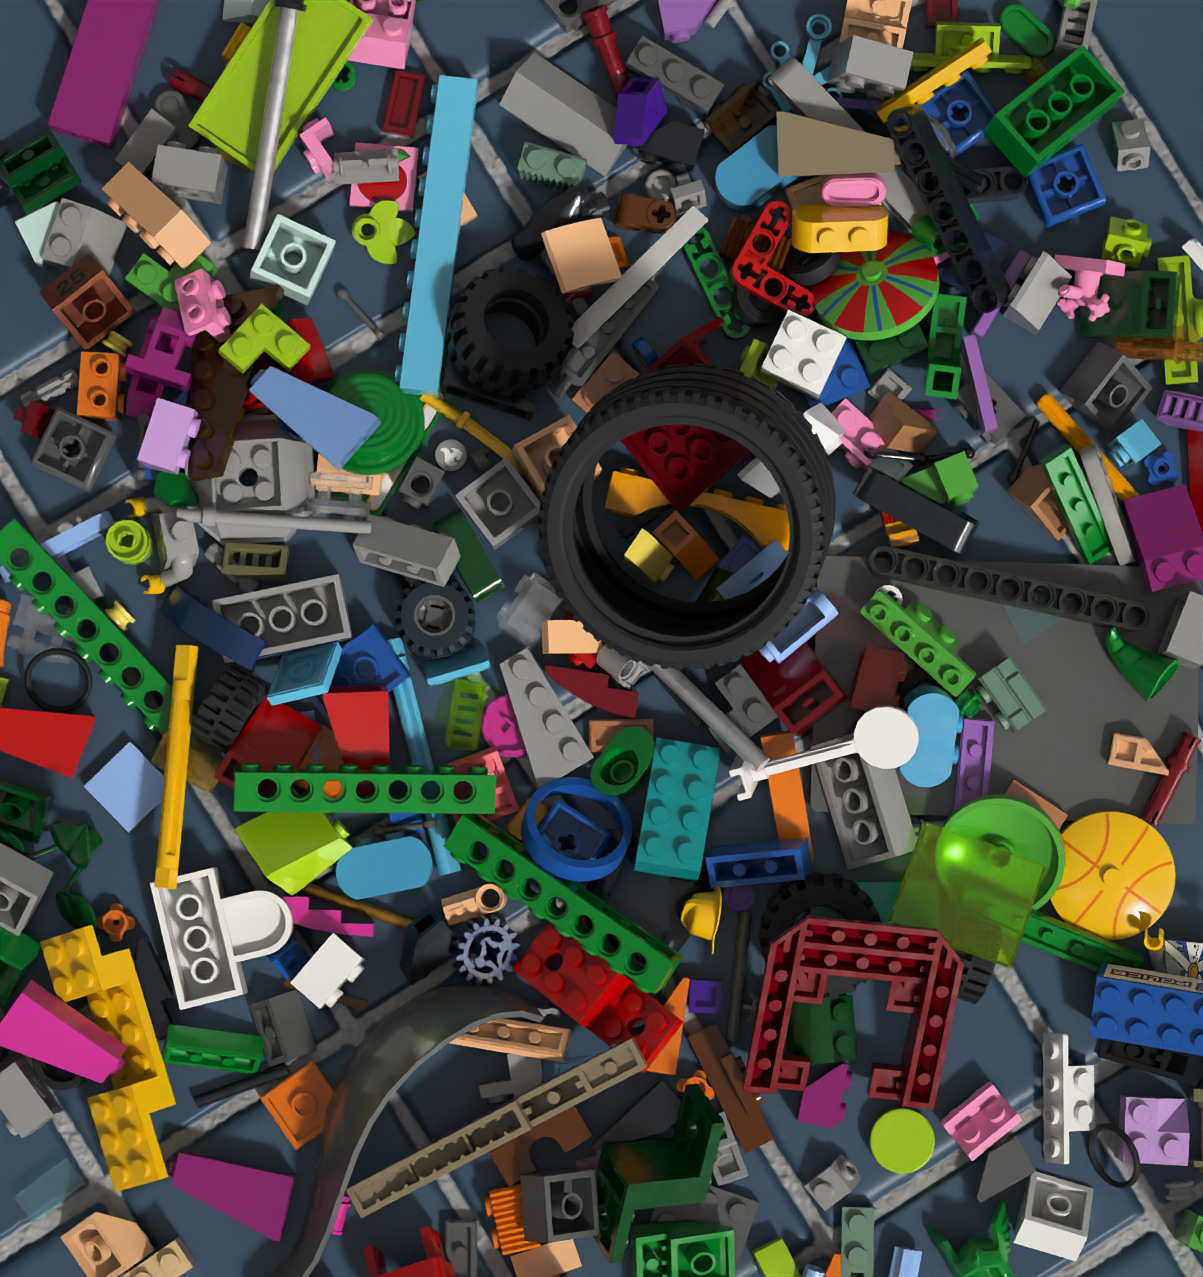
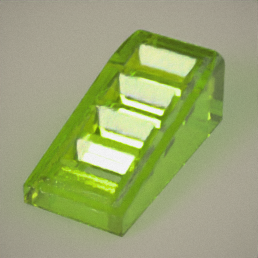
M455 680L445 738L447 747L478 751L488 686L486 683ZM461 692L478 694V700L460 697ZM459 705L475 707L476 712L458 710ZM457 718L472 720L474 725L456 723ZM455 731L472 734V737L455 735Z

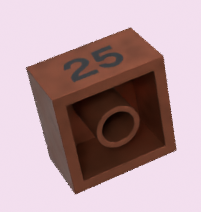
M90 253L39 292L51 310L85 351L136 312Z

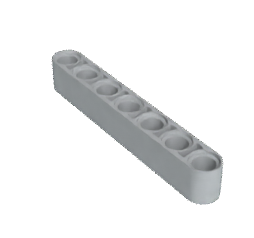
M789 57L767 79L771 87L798 115L864 131L795 58ZM895 165V172L875 173L880 175L886 184V195L881 203L912 234L916 221L924 215H929L914 182L897 165Z

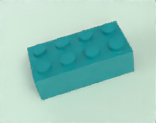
M657 737L634 871L698 882L721 748Z

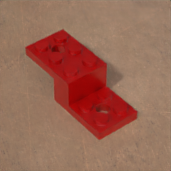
M549 921L512 970L609 1047L612 1044L618 1045L633 1037L648 1064L647 1068L640 1071L644 1074L683 1024V1021L648 993L638 989L627 976L611 970L607 965L608 962L603 958L584 951L581 943L573 937H566L556 931L555 925ZM556 956H562L563 963L558 970L551 971L550 963L552 959ZM639 1020H644V1031L640 1035L634 1036L632 1033L633 1025Z

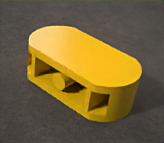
M826 203L803 204L797 206L792 211L791 244L800 251L808 253L876 251L887 245L888 210L882 205L878 204L871 207H835Z

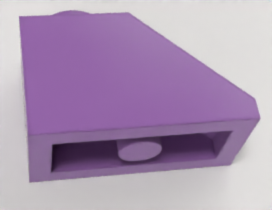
M657 0V9L664 41L671 39L673 43H679L689 40L690 35L696 34L718 0Z

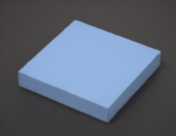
M129 742L84 787L130 833L162 801L164 775L132 742Z

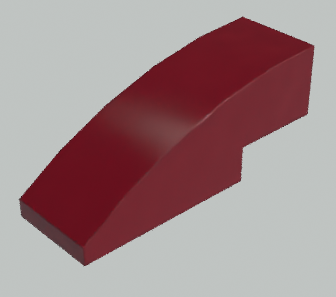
M545 665V674L577 699L613 715L635 719L639 692L607 688L609 675Z

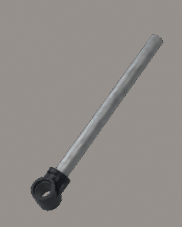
M275 0L274 3L275 7L280 8L245 228L244 248L261 250L299 11L306 12L307 9L304 0Z
M658 664L648 666L755 772L760 771L768 763L770 758L680 670H675V668L663 669Z

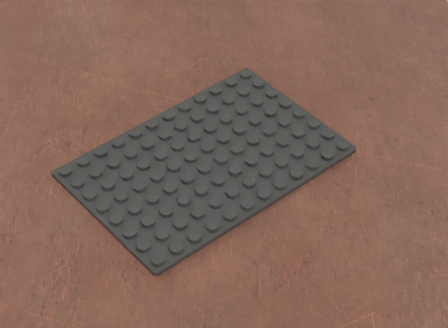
M826 555L817 580V589L831 602L838 615L815 633V653L849 698L812 726V746L854 733L857 721L861 716L876 706L891 705L901 708L898 701V688L901 681L911 670L920 667L860 613L877 589L884 585L895 586L902 594L901 607L904 609L912 600L918 604H923L931 611L933 618L941 625H946L955 632L957 639L961 643L953 653L976 672L975 678L956 696V700L968 689L976 694L975 688L979 686L976 679L1008 657H1011L1047 708L1041 715L1012 733L1010 728L1004 730L997 722L994 714L998 711L991 701L986 704L980 698L979 702L982 706L972 718L995 720L988 795L1004 794L1012 780H1015L1066 813L1068 816L1065 820L1075 821L1084 815L1108 810L1126 812L1140 818L1161 774L1109 765L1108 761L1114 733L1148 739L1165 766L1167 765L1165 760L1167 756L1171 757L1182 735V731L1198 738L1200 667L1191 670L1179 665L1171 679L1146 703L1124 678L1108 653L1105 638L1110 629L1108 627L877 577L867 567L868 557ZM874 557V564L878 569L886 570L890 568L891 560L886 557ZM915 560L907 561L905 565L906 572L912 577L920 576L922 573L921 564ZM953 560L1142 602L1149 608L1151 613L1149 624L1136 632L1117 630V633L1126 643L1157 654L1179 596L1189 591L1201 595L1202 580L1146 593L1139 566ZM947 567L939 568L937 571L938 580L944 584L951 583L953 581V572ZM979 574L970 575V587L976 591L983 590L985 586L984 578ZM1003 581L1000 585V591L1005 597L1012 598L1016 594V587L1010 581ZM1034 588L1032 599L1035 603L1043 605L1047 601V593L1042 588ZM888 591L887 594L893 598L895 595ZM1066 595L1064 597V607L1068 611L1075 612L1079 607L1078 599L1073 595ZM1097 602V603H1096V606H1098V605H1100V604H1102V603H1104V602ZM1105 603L1097 607L1095 612L1098 617L1106 619L1110 615V608ZM1134 608L1128 610L1126 614L1128 622L1138 626L1142 620L1140 612ZM924 682V683L919 684L917 687L926 686V685H931V686H935V685L932 684V683H929V682ZM957 733L955 745L959 747L960 733ZM1198 747L1188 765L1191 767L1189 772L1184 773L1159 824L1191 825L1195 822ZM816 763L811 764L810 808L815 812H830ZM952 764L951 775L944 782L933 787L913 785L904 778L898 767L895 768L909 815L950 816L953 813L957 764Z

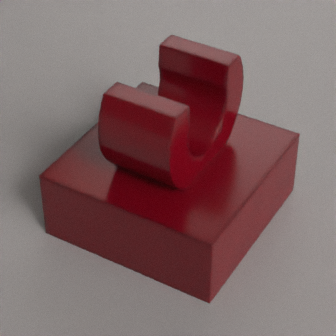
M30 401L28 410L17 407L13 419L23 423L20 431L41 439L55 410L41 403Z

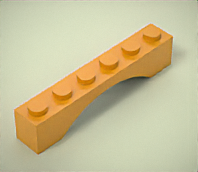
M621 467L620 472L613 471L604 511L626 517H636L649 509L671 503L652 479L638 477L639 471ZM714 489L713 494L704 492L689 505L690 507L704 508L719 513L732 520L745 530L761 548L767 547L776 539L788 553L790 532L788 513L784 504H776V508L763 506L764 500L746 496L745 500L742 501L733 499V493Z

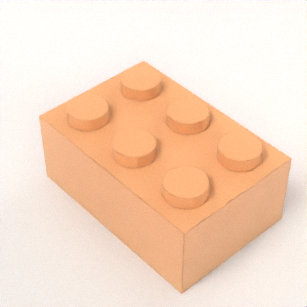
M130 162L102 188L110 198L106 202L108 206L119 216L124 213L125 216L122 218V221L135 233L141 230L142 233L139 236L152 249H155L157 246L160 247L156 252L169 265L175 261L185 270L211 244L189 217Z

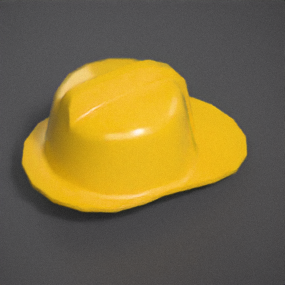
M715 887L713 892L693 894L691 899L685 902L681 912V922L690 934L711 941V954H714V937L721 914L722 896L720 887Z

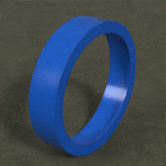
M564 777L545 783L532 795L522 818L521 836L529 855L547 872L571 881H592L607 876L620 865L632 838V821L627 808L617 795H605L599 792L593 786L592 780ZM560 794H573L591 799L603 806L615 818L621 830V842L612 853L603 858L577 860L566 857L552 849L541 837L535 822V812L538 803L548 797Z

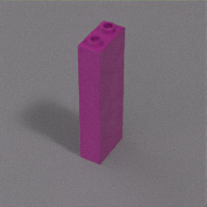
M161 0L87 1L48 122V126L53 132L113 150Z

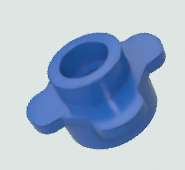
M1167 451L1161 456L1149 455L1145 458L1144 465L1147 467L1148 483L1150 485L1158 486L1165 481L1174 483L1178 480L1179 473L1175 470L1174 466L1176 458L1172 452ZM1159 466L1164 467L1163 472L1159 471Z

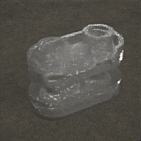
M310 471L309 484L318 486L317 497H307L306 510L313 511L312 517L331 518L332 513L344 514V519L363 521V516H370L371 502L361 500L362 490H372V476ZM331 487L350 489L349 499L330 498Z

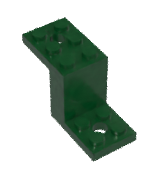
M698 1084L685 1085L673 1138L602 1145L596 1171L600 1235L593 1236L610 1264L622 1262L624 1250L628 1246L630 1225L635 1217L634 1210L705 1202L708 1188L711 1186V1175L714 1163L718 1158V1147L721 1135H723L725 1130L723 1118L717 1113L709 1098L705 1096Z

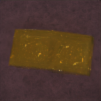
M168 734L163 735L151 760L152 764L165 770ZM189 746L186 782L212 793L218 782L213 777L222 762L202 750Z

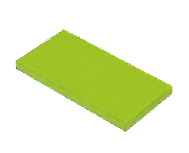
M275 0L268 2L188 125L253 171H255L280 8L274 6ZM304 0V4L307 5L306 12L299 11L274 172L374 21L373 18L346 0Z

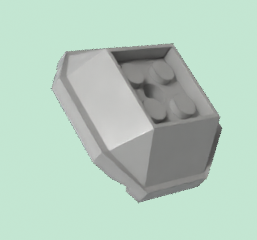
M276 415L244 416L242 420L237 421L232 436L235 442L222 477L192 481L188 477V464L185 468V475L198 500L197 506H187L190 509L203 510V507H216V511L309 517L316 508L313 448ZM248 470L256 471L258 474L257 482L252 486H244L241 483L243 473ZM198 523L223 546L224 542L285 543L298 530L215 524V527H209Z

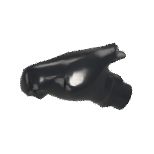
M580 182L576 186L574 185L551 197L533 212L529 221L516 233L511 241L513 252L523 261L532 260L538 254L547 250L541 233L572 223L609 216L610 206L603 192L591 195L584 182Z

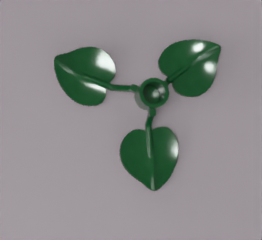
M57 821L51 825V835L55 844L28 854L25 853L21 840L11 832L0 828V843L31 860L58 849L64 852L65 856L68 857L77 869L66 884L65 892L60 891L55 896L58 910L65 921L77 930L93 925L95 935L99 936L98 923L93 908L84 897L73 892L72 887L82 870L90 865L91 855L103 846L100 834L94 828L88 826L87 823L74 824Z

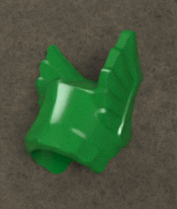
M999 1202L996 1213L990 1223L992 1239L972 1237L957 1252H955L948 1240L934 1229L929 1227L926 1230L933 1239V1245L939 1250L940 1255L945 1259L947 1266L950 1267L955 1277H1014L1008 1260L1011 1252L1009 1247L1011 1227L1008 1225L1009 1215L1006 1214L1005 1202Z

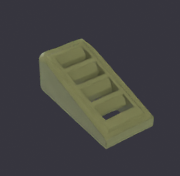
M224 542L222 574L275 583H287L290 564L289 546ZM234 552L240 553L239 565H233ZM247 555H253L252 566H246ZM260 557L266 558L265 567H259ZM273 559L279 560L278 568L273 567Z

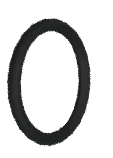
M51 648L37 654L29 662L24 676L25 687L29 697L40 708L50 712L66 713L80 707L89 697L93 684L92 674L85 660L75 652L63 648ZM50 655H64L74 659L81 666L85 674L86 685L82 696L77 701L66 706H53L43 702L36 695L31 685V675L35 665L43 658Z
M1110 1123L1097 1125L1091 1131L1088 1140V1152L1094 1169L1106 1183L1115 1188L1127 1189L1132 1187L1137 1182L1140 1174V1159L1134 1143L1122 1129ZM1110 1130L1115 1132L1128 1146L1134 1162L1133 1174L1128 1181L1118 1182L1113 1180L1100 1166L1094 1147L1095 1138L1100 1131Z

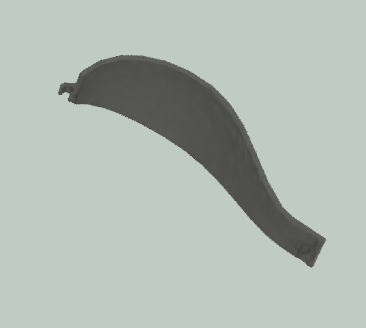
M468 981L444 985L412 998L382 1019L354 1049L337 1078L334 1092L325 1114L310 1201L299 1240L289 1256L269 1277H308L318 1263L332 1232L358 1155L375 1120L394 1092L422 1063L449 1042L472 1028L501 1018L523 1017L535 1021L536 1024L546 1025L543 1021L545 1015L551 1013L559 1019L561 1016L560 1012L551 1004L541 1006L533 1004L523 996L501 985L492 984L488 986L485 983L476 985Z

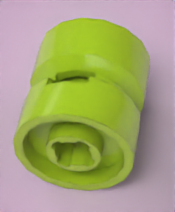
M121 520L109 528L106 535V546L112 556L127 565H137L144 562L150 556L153 549V540L150 533L139 523L133 520Z

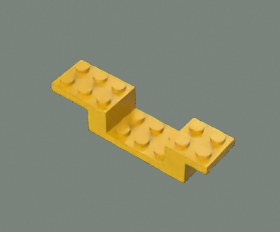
M93 925L41 941L40 944L56 997L63 1002H68L86 996L94 1023L128 1046L122 1055L126 1062L115 1077L110 1074L114 1089L87 1098L115 1192L167 1178V1170L150 1113L176 1105V1101L130 949L102 956Z

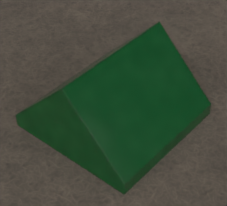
M0 779V828L11 832L18 838L39 844L55 796Z

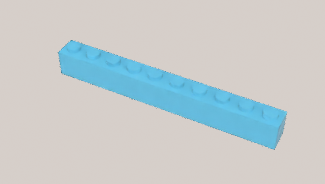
M439 75L438 85L432 84L430 103L436 104L434 116L428 115L426 134L432 135L430 146H424L422 162L423 165L428 166L426 177H421L419 183V196H423L424 199L422 209L417 208L415 214V227L420 228L418 240L413 239L411 246V258L416 259L414 271L409 270L407 277V290H412L410 302H404L403 321H408L407 332L400 334L399 352L404 353L402 365L397 364L395 371V383L400 384L399 388L405 394L439 398L446 346L447 320L450 314L461 227L462 199L466 188L478 93L477 79Z

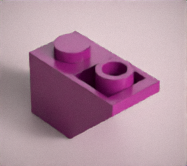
M837 1063L806 1084L805 1091H801L796 1114L797 1121L836 1129L837 1122L843 1123L846 1103H841L843 1090L849 1091L853 1073L847 1071V1063Z

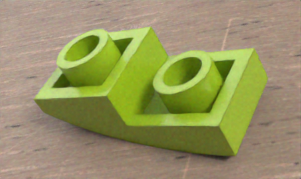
M781 1237L752 1251L762 1277H801Z

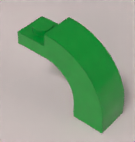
M938 292L936 301L932 306L927 335L929 348L925 353L923 388L925 396L957 399L961 374L960 341L967 301L966 295Z

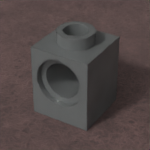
M416 457L398 490L404 496L402 501L418 510L421 505L429 508L446 476L445 471ZM420 477L426 478L430 482L428 491L422 494L412 490L413 482Z

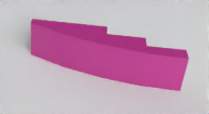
M280 896L289 905L294 924L336 934L375 936V923H343V910L311 909V896Z

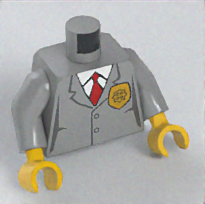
M158 497L128 499L125 501V504L131 503L134 508L133 514L127 515L128 518L145 516L148 512L151 513L150 516L162 569L160 575H144L141 577V582H149V589L143 593L162 594L165 586L169 587L183 581L193 573V567L199 555L193 522L176 521L177 508H182V506H170Z

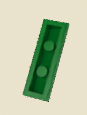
M169 1025L166 1031L162 1058L164 1063L257 1074L263 1058L264 1039L256 1035Z

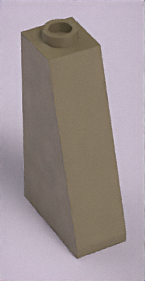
M776 111L779 177L895 172V165H901V155L896 145L894 146L892 138L785 111Z

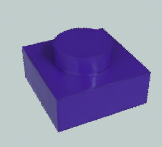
M690 980L688 1012L721 1014L722 981Z

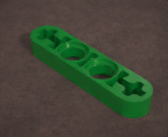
M702 226L695 235H702L704 237L700 242L703 252L709 248L711 253L702 254L694 260L693 255H698L696 246L694 244L688 245L686 242L682 248L717 319L722 317L720 312L729 311L733 306L731 301L727 305L717 304L714 301L713 294L716 290L724 288L729 290L732 296L734 285L708 231ZM712 260L717 264L718 271L714 276L707 277L700 272V265L703 261ZM733 310V314H734V316H735V319H736L737 321H741L740 318L737 316V314H736V313L734 312V310ZM728 313L722 317L725 324L721 330L727 338L737 341L747 336L750 331L748 324H743L741 327L742 332L737 333L735 329H728V326L731 325Z

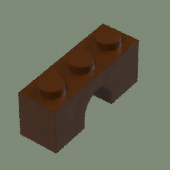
M576 1105L534 1126L528 1132L491 1150L489 1154L508 1186H511L521 1180L520 1175L531 1174L537 1170V1166L530 1154V1148L538 1138L551 1137L555 1139L566 1153L592 1137L593 1133Z

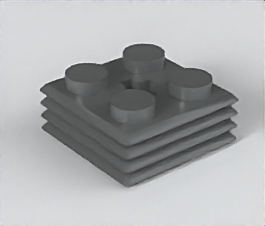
M57 407L30 463L48 474L90 492L116 440V435L97 424ZM76 442H79L78 447L81 449L79 455L74 454L70 458V452L66 450L67 446H74Z

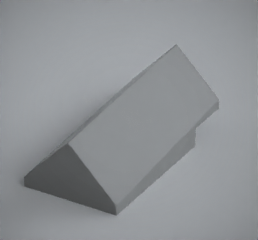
M535 52L515 72L499 104L500 107L525 122L527 127L568 154L587 159V166L603 177L607 176L627 144H614L613 135L617 108Z

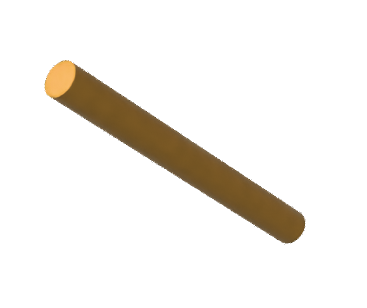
M311 883L307 884L301 891V894L407 929V926L415 920V918L362 900H356L350 896Z

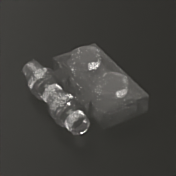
M22 594L13 625L25 629L22 637L13 634L9 636L8 647L18 649V653L28 656L30 653L37 655L44 650L61 648L63 640L76 644V641L71 636L65 639L55 629L53 624L57 621L49 612L42 615L31 603L35 597ZM56 604L57 610L62 614H69L73 611L72 608ZM83 620L79 623V626H78V631H79V632H80V628H81V625H82ZM39 632L52 636L50 646L34 641L35 633ZM64 655L45 657L46 662L56 664L58 661L69 665L72 659Z

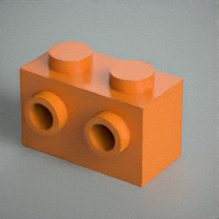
M81 351L77 416L87 420L119 421L120 413H125L126 395L121 394L122 382H127L128 373L125 370L124 358L120 354Z

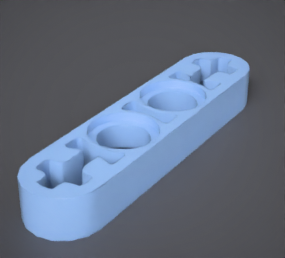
M105 511L41 543V545L54 559H57L105 534L115 522L110 512ZM26 551L12 559L13 563L18 567L26 566L30 559L29 553ZM2 565L0 567V574L4 582H11L8 577L12 573Z

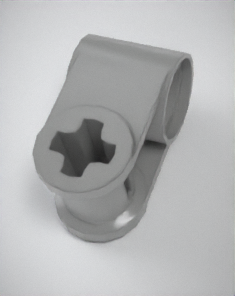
M605 644L596 658L597 664L607 671L609 676L633 692L635 682L645 670L649 671L650 668L644 662L633 661L631 656L625 655L623 657L619 655V652L614 649H608L606 647L607 644Z

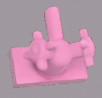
M1055 254L1054 260L1065 270L1075 272L1074 286L1066 284L1058 289V295L1061 298L1056 304L1067 314V317L1069 319L1074 318L1073 311L1079 305L1087 306L1090 309L1091 314L1088 319L1091 322L1109 312L1110 308L1107 303L1109 295L1105 293L1101 299L1097 298L1100 277L1103 274L1124 277L1126 264L1103 259Z

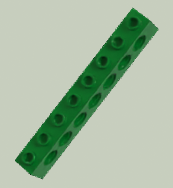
M14 518L0 531V567L4 565L12 573L8 578L21 592L26 588L35 597L31 603L42 615H45L47 612L50 613L57 621L53 626L65 639L71 636L79 644L75 649L88 663L93 659L101 669L97 673L109 686L115 683L123 691L120 695L121 699L132 710L137 706L145 714L142 721L153 733L160 730L164 735L169 730L172 684L27 529ZM17 548H23L29 553V562L24 567H18L12 561V553ZM46 572L50 575L52 584L48 590L42 591L36 588L34 577L37 573ZM60 596H69L73 600L74 609L71 613L62 614L57 610L56 602ZM89 619L95 623L97 630L93 637L86 638L79 633L78 626L82 620ZM106 643L114 644L119 650L118 658L114 661L104 660L100 654L102 645ZM127 667L137 668L141 673L140 681L134 685L127 684L122 677L124 669ZM152 690L160 692L163 696L162 705L158 708L147 706L144 700L147 692Z
M241 763V768H233L232 808L234 812L495 814L496 775L492 771H488L487 766H469L468 771H456V766L438 765L436 766V771H423L422 765H404V770H391V765L375 764L372 765L371 770H359V765L340 764L339 770L326 769L325 764H306V769H293V764L276 763L274 764V769H260L261 764ZM264 779H271L276 784L275 790L269 795H263L258 792V785ZM303 779L308 782V789L304 794L294 795L291 793L290 788L295 780ZM329 780H337L341 784L339 792L333 796L326 795L323 792V787ZM363 780H369L373 783L371 793L366 796H360L356 793L357 784ZM396 780L405 783V791L400 796L389 794V786ZM427 781H435L438 786L436 793L430 797L423 796L421 794L422 785ZM460 781H466L470 786L469 792L463 797H457L453 792L454 786Z
M463 814L443 846L451 852L450 855L456 861L472 866L477 870L476 873L480 878L499 885L503 888L502 892L507 897L513 900H520L529 906L528 910L533 915L541 919L546 918L555 925L556 931L563 936L573 937L581 943L582 949L587 953L603 958L608 962L607 965L611 970L630 977L634 980V985L643 992L655 994L663 989L683 958L681 954L576 881L563 879L547 872L532 859L522 843L480 814ZM479 842L485 844L487 856L480 853L478 849ZM505 860L513 865V874H509L505 870ZM531 878L539 883V893L531 888ZM557 897L565 901V911L558 908L556 904ZM583 915L591 919L593 924L592 930L584 926L582 921ZM609 934H613L618 938V948L610 944ZM636 952L644 956L646 960L645 967L636 962Z

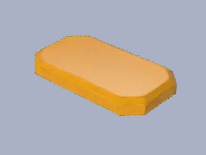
M530 798L527 799L508 824L509 832L519 840H522L521 823ZM541 801L536 807V826L539 825L548 813L547 806Z

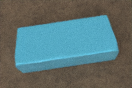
M484 646L452 654V657L447 659L442 657L438 660L424 663L427 682L431 687L485 671L491 667Z

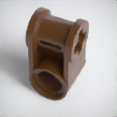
M631 193L619 194L614 219L615 227L628 231L665 234L676 223L675 209L668 201L646 198ZM660 211L666 212L667 218L663 220V223H657V217H655L660 215Z

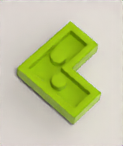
M261 304L219 348L218 353L242 374L264 351L289 372L309 351L310 344Z

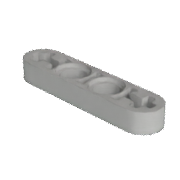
M1097 444L1081 448V459L1117 560L1121 566L1137 561L1134 545Z

